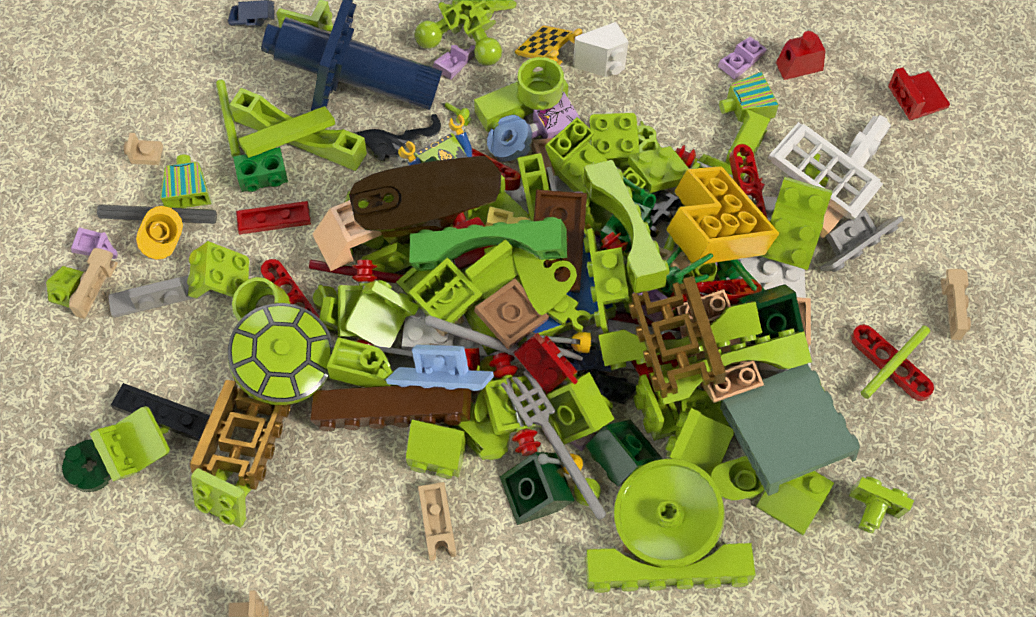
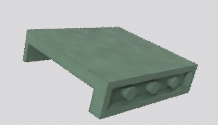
M808 364L797 366L763 379V386L721 400L720 409L729 426L733 429L734 435L768 496L777 493L780 484L844 458L850 457L852 462L856 461L860 449L859 441L854 434H850L844 416L840 412L837 413L830 393L823 390L817 372L815 370L812 371Z

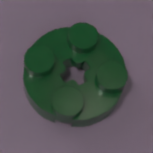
M92 439L79 442L75 446H70L65 451L62 472L66 481L73 488L82 492H95L109 484L108 481L112 478L107 472L106 466ZM89 460L97 462V465L92 467V471L84 468V465Z

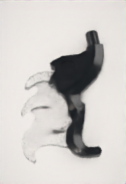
M432 114L433 124L430 127L406 130L403 135H395L380 129L363 130L356 132V134L365 138V144L371 149L377 159L384 162L385 158H389L392 167L398 168L405 166L402 163L409 162L408 159H403L399 156V148L402 146L406 152L410 153L406 147V143L410 141L415 145L414 153L438 141L441 123L437 115Z

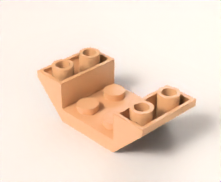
M349 200L330 208L312 235L330 271L354 261L350 248L381 236L382 233L380 231L365 230L355 222Z
M724 289L701 297L710 324L727 307L731 306ZM685 302L682 306L675 307L677 316L688 313L691 323H694L688 302ZM685 325L681 326V337L688 336ZM739 338L730 340V345L741 343ZM730 345L718 347L722 353L731 350ZM704 351L689 355V357L696 356L697 360L705 358ZM747 360L734 362L724 366L726 379L723 383L715 385L714 382H710L706 386H704L703 381L700 383L714 403L764 385L754 360L750 362Z

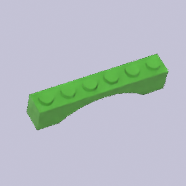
M547 217L543 221L534 222L531 220H520L514 224L497 222L493 226L484 227L481 225H470L464 229L447 227L443 231L421 230L419 233L410 234L409 263L417 271L434 270L447 257L452 261L476 248L499 245L505 239L512 247L530 252L541 260L567 258V228L561 219Z

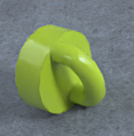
M320 284L313 293L314 305L319 310L322 308L324 297H333L338 300L336 290L330 286Z
M585 478L599 500L601 493L600 485L594 479ZM575 485L574 497L576 501L581 505L589 506Z

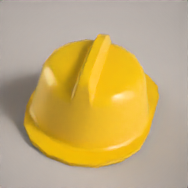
M157 206L148 211L136 237L137 246L145 256L160 260L172 254L183 228L182 219L179 214L166 206Z

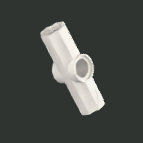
M881 115L873 116L863 132L860 131L851 144L850 151L846 155L862 167L865 166L868 160L871 161L872 155H875L881 140L891 126L887 118ZM840 164L839 168H841L844 174H847L849 170Z

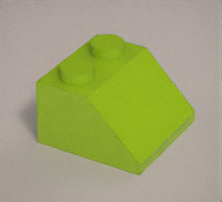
M590 372L576 378L579 382L575 385L570 381L546 394V397L555 409L553 414H549L548 422L564 445L594 433L614 420Z
M412 420L406 452L407 466H411V470L419 473H426V470L436 472L437 476L445 479H451L452 476L459 477L466 452L464 431Z
M812 471L780 484L779 490L775 494L768 496L765 491L756 507L801 535H804L834 482L816 471Z

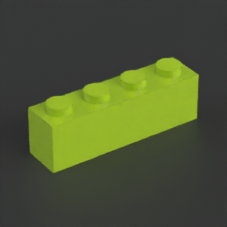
M564 79L563 92L568 97L569 85ZM517 82L474 99L475 114L486 132H489L491 129L495 130L499 125V120L503 117L517 115L523 119L525 116L532 114L534 110L525 106L520 101L517 94ZM535 82L528 87L531 90L540 92L552 89L545 82Z

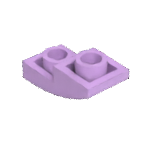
M750 36L737 44L733 53L721 59L718 67L735 80L766 53L767 49Z

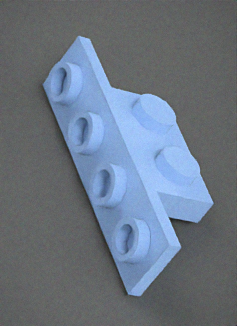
M416 345L412 348L416 368L398 367L386 381L387 384H394L400 387L413 385L422 386L423 388H469L472 391H478L488 384L494 377L492 371H470L464 346Z

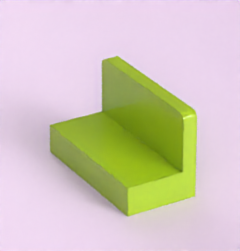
M506 239L465 270L466 277L483 294L482 298L484 300L519 276L512 254V246Z

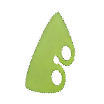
M512 247L515 265L524 290L538 314L544 315L559 303L571 289L577 277L576 269L568 261H558L553 263L550 268H545L543 266L545 260H541L532 253L520 248ZM559 267H567L570 270V278L565 282H558L554 278V273Z

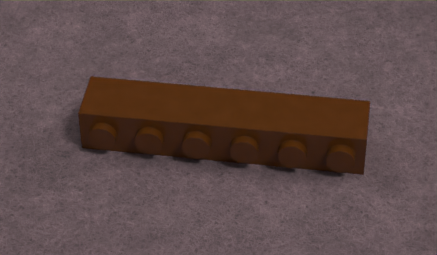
M413 385L407 387L385 386L317 390L313 394L310 421L319 427L320 430L327 432L334 431L335 428L359 430L360 427L368 426L373 429H383L387 425L407 428L412 420L434 425L435 423L459 425L461 422L470 421L471 390L469 388H423L422 386Z

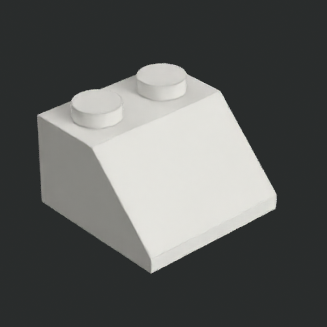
M614 22L576 36L573 57L574 68L603 77L611 74L617 75L625 70L629 41L618 24Z

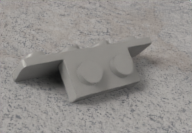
M863 209L854 221L850 218L845 220L826 235L837 256L822 265L820 269L822 272L828 270L836 272L845 266L844 262L849 258L850 260L855 259L863 254V248L879 243L881 241L880 237L883 234L888 235L898 229L897 225L904 221L903 217L898 216L888 219L876 228L867 211Z
M189 275L109 294L111 315L116 318L194 299L188 296L189 285L187 284V279ZM211 289L200 297L210 295L212 293Z

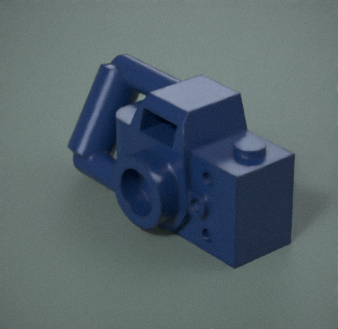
M270 0L238 2V5L231 7L227 22L231 26L247 25L249 27H262L265 21L275 20L274 2Z
M591 341V345H595V349H590L589 353L577 352L568 343L557 345V347L565 350L573 349V353L583 357L582 360L572 359V362H570L576 370L590 371L595 369L612 372L610 365H604L602 351L598 349L596 342Z

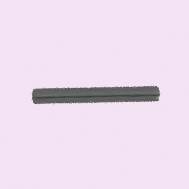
M100 204L97 208V215L101 219L143 220L148 211L154 207ZM172 208L179 214L182 222L215 224L217 221L216 210Z

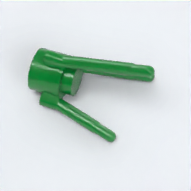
M623 176L624 184L634 190L632 192L633 202L652 210L656 202L655 195L638 187Z
M680 247L668 258V266L673 263L682 251ZM709 253L682 270L676 266L669 267V275L666 276L665 287H662L661 290L672 294L674 292V283L682 284L685 274L713 258V254ZM705 274L695 277L696 283L708 279L709 275Z
M738 259L718 262L720 270L717 272L720 280H726L727 277L733 280L741 276L752 290H757V286L751 279L757 280L745 269Z

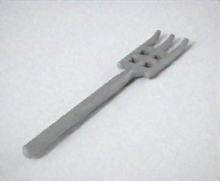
M430 315L424 320L425 325L513 356H515L513 352L519 348V346L514 345L507 349L499 339ZM558 347L561 351L557 355L559 358L563 355L577 360L583 359V357L571 351ZM564 380L559 385H564L568 383V381Z
M524 371V375L534 388L528 391L518 378H512L523 394L519 397L515 395L508 385L502 383L501 386L505 389L527 427L532 426L533 423L542 427L547 439L597 519H603L606 516L605 510L556 431L548 422L549 414H553L555 409L536 379L529 372ZM535 394L540 398L537 401H534L532 398ZM526 400L529 405L523 408L520 402ZM544 404L546 409L541 412L538 406ZM532 410L535 415L530 418L527 412Z

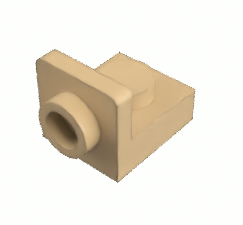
M130 133L128 141L124 143V153L128 156L130 163L159 165L163 149L162 142L138 140L135 133Z

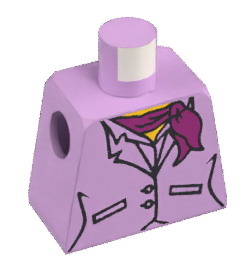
M563 92L559 103L554 107L546 110H533L534 123L529 124L532 129V138L540 135L543 139L554 138L576 117L580 119L565 92Z

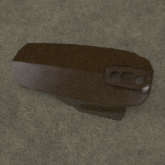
M486 156L431 161L371 174L354 183L349 193L355 222L365 230L380 231L384 239L390 244L398 242L401 245L410 243V234L419 233L421 230L442 231L444 228L450 227L460 213L496 202L501 186V173L496 165ZM387 195L394 197L390 203L383 201V199ZM361 201L369 203L366 208H360L358 204Z

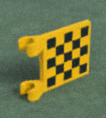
M543 25L514 52L519 56L527 58H549L560 65L562 60L557 58L559 55L558 50L569 40L575 44V37L581 35L583 31L580 28L570 31Z

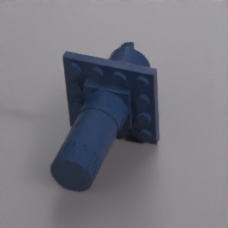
M342 0L331 32L288 17L285 18L281 28L267 24L261 51L274 55L273 60L317 74L311 111L324 106L327 108L330 93L332 94L333 91H337L339 82L385 95L427 110L431 109L442 70L353 40L355 29L352 28L357 7V4L353 3L354 0Z

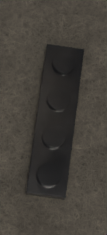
M125 383L122 384L111 403V407L114 410L128 415L141 407H149L159 427L200 441L210 418V415Z

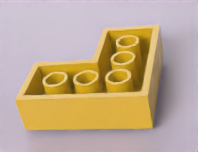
M722 166L687 169L674 191L685 207H679L666 230L692 263L709 253L713 254V258L704 264L765 255L779 235L776 228Z

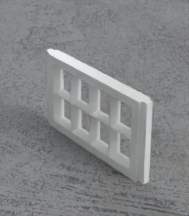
M799 122L768 156L771 163L795 180L822 188L824 187L818 183L825 175L835 181L838 185L832 191L828 205L847 219L850 218L853 221L883 185L878 177L805 124H800ZM803 137L815 145L809 154L796 146ZM819 150H822L832 158L826 166L813 158ZM791 151H794L804 159L798 167H795L785 159ZM836 162L849 170L843 179L830 170ZM808 163L821 171L814 180L802 172ZM853 174L866 182L860 191L847 183ZM842 188L855 196L849 205L836 197Z

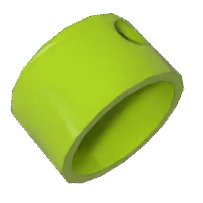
M545 57L531 58L524 62L519 68L517 76V94L520 101L525 106L534 110H546L557 105L563 94L564 72L561 66L556 61ZM537 67H541L543 69L542 71H533ZM535 82H545L552 89L540 92L531 90L528 87Z
M254 277L246 280L236 290L232 301L233 313L237 320L240 321L246 314L255 309L256 304L263 296L274 295V303L290 304L289 297L284 289L265 278Z

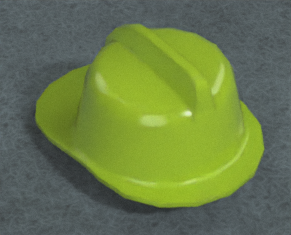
M747 456L724 462L716 466L711 473V478L718 486L724 499L732 501L750 499L765 491Z

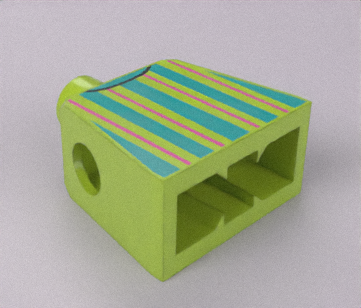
M762 71L731 84L727 99L719 101L721 113L725 114L734 111L739 122H743L746 109L770 119L775 118L779 106Z
M186 154L177 156V164L167 165L164 168L161 189L163 205L170 208L210 205V195L199 162H191V157Z

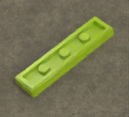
M324 106L238 138L240 146L248 158L336 124L334 117Z

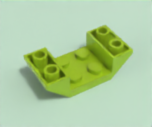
M578 117L550 140L545 148L555 174L574 192L582 191L587 193L583 184L584 166L608 160L589 143L595 133ZM631 167L623 173L625 178L638 187L644 188L647 185V182Z

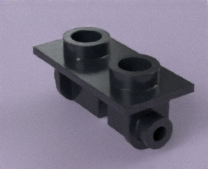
M595 369L586 372V374L590 372L601 395L610 401L625 404L636 391V384L629 383L626 378L606 376Z

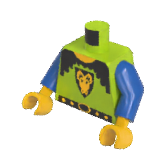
M458 115L459 126L453 123L452 118L449 120L450 129L456 131L457 135L450 133L414 153L415 145L408 141L406 147L410 153L406 152L401 146L398 151L399 156L403 159H408V165L423 163L431 156H435L438 160L472 157V148L467 133L462 130L465 122L463 116Z

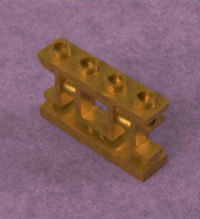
M694 276L684 278L682 284L674 283L673 291L675 296L651 302L647 291L642 292V295H638L636 292L632 294L633 303L628 304L632 319H638L639 327H636L639 342H645L647 348L646 351H643L647 367L652 366L655 374L651 376L654 391L660 390L662 398H666L667 394L678 393L676 380L701 374L704 386L709 385L710 382H714L715 385L725 382L726 371ZM683 294L686 296L694 323H691L688 313L674 317L672 308L684 305ZM642 305H645L648 315L662 312L664 320L652 323L654 334L650 335ZM685 325L690 344L666 350L660 332ZM699 341L701 342L710 372H707L704 362L693 365L689 364L687 356L699 353ZM656 353H660L662 362L677 359L679 368L667 371L669 383L665 384Z
M225 380L191 459L190 467L192 474L197 468L213 476L216 475L218 469L239 473V485L245 486V484H250V489L256 490L259 481L263 482L265 479L266 463L268 459L271 460L275 451L274 442L276 438L281 437L283 430L282 421L284 417L287 418L289 416L291 404L273 405L248 398L246 392L241 388H237L236 381ZM235 404L237 409L247 411L246 415L232 412ZM257 413L271 415L268 425L265 418L256 417ZM235 426L256 430L252 442L248 443L230 439ZM218 445L220 451L230 453L228 457L214 455ZM241 455L255 457L251 469L249 461L239 459Z

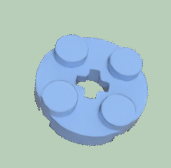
M509 115L500 119L499 125L495 130L491 129L488 134L487 146L490 152L500 161H512L520 156L527 155L530 151L529 145L532 140L531 126L517 115ZM512 134L513 138L509 142H507L506 140L509 139L510 135Z

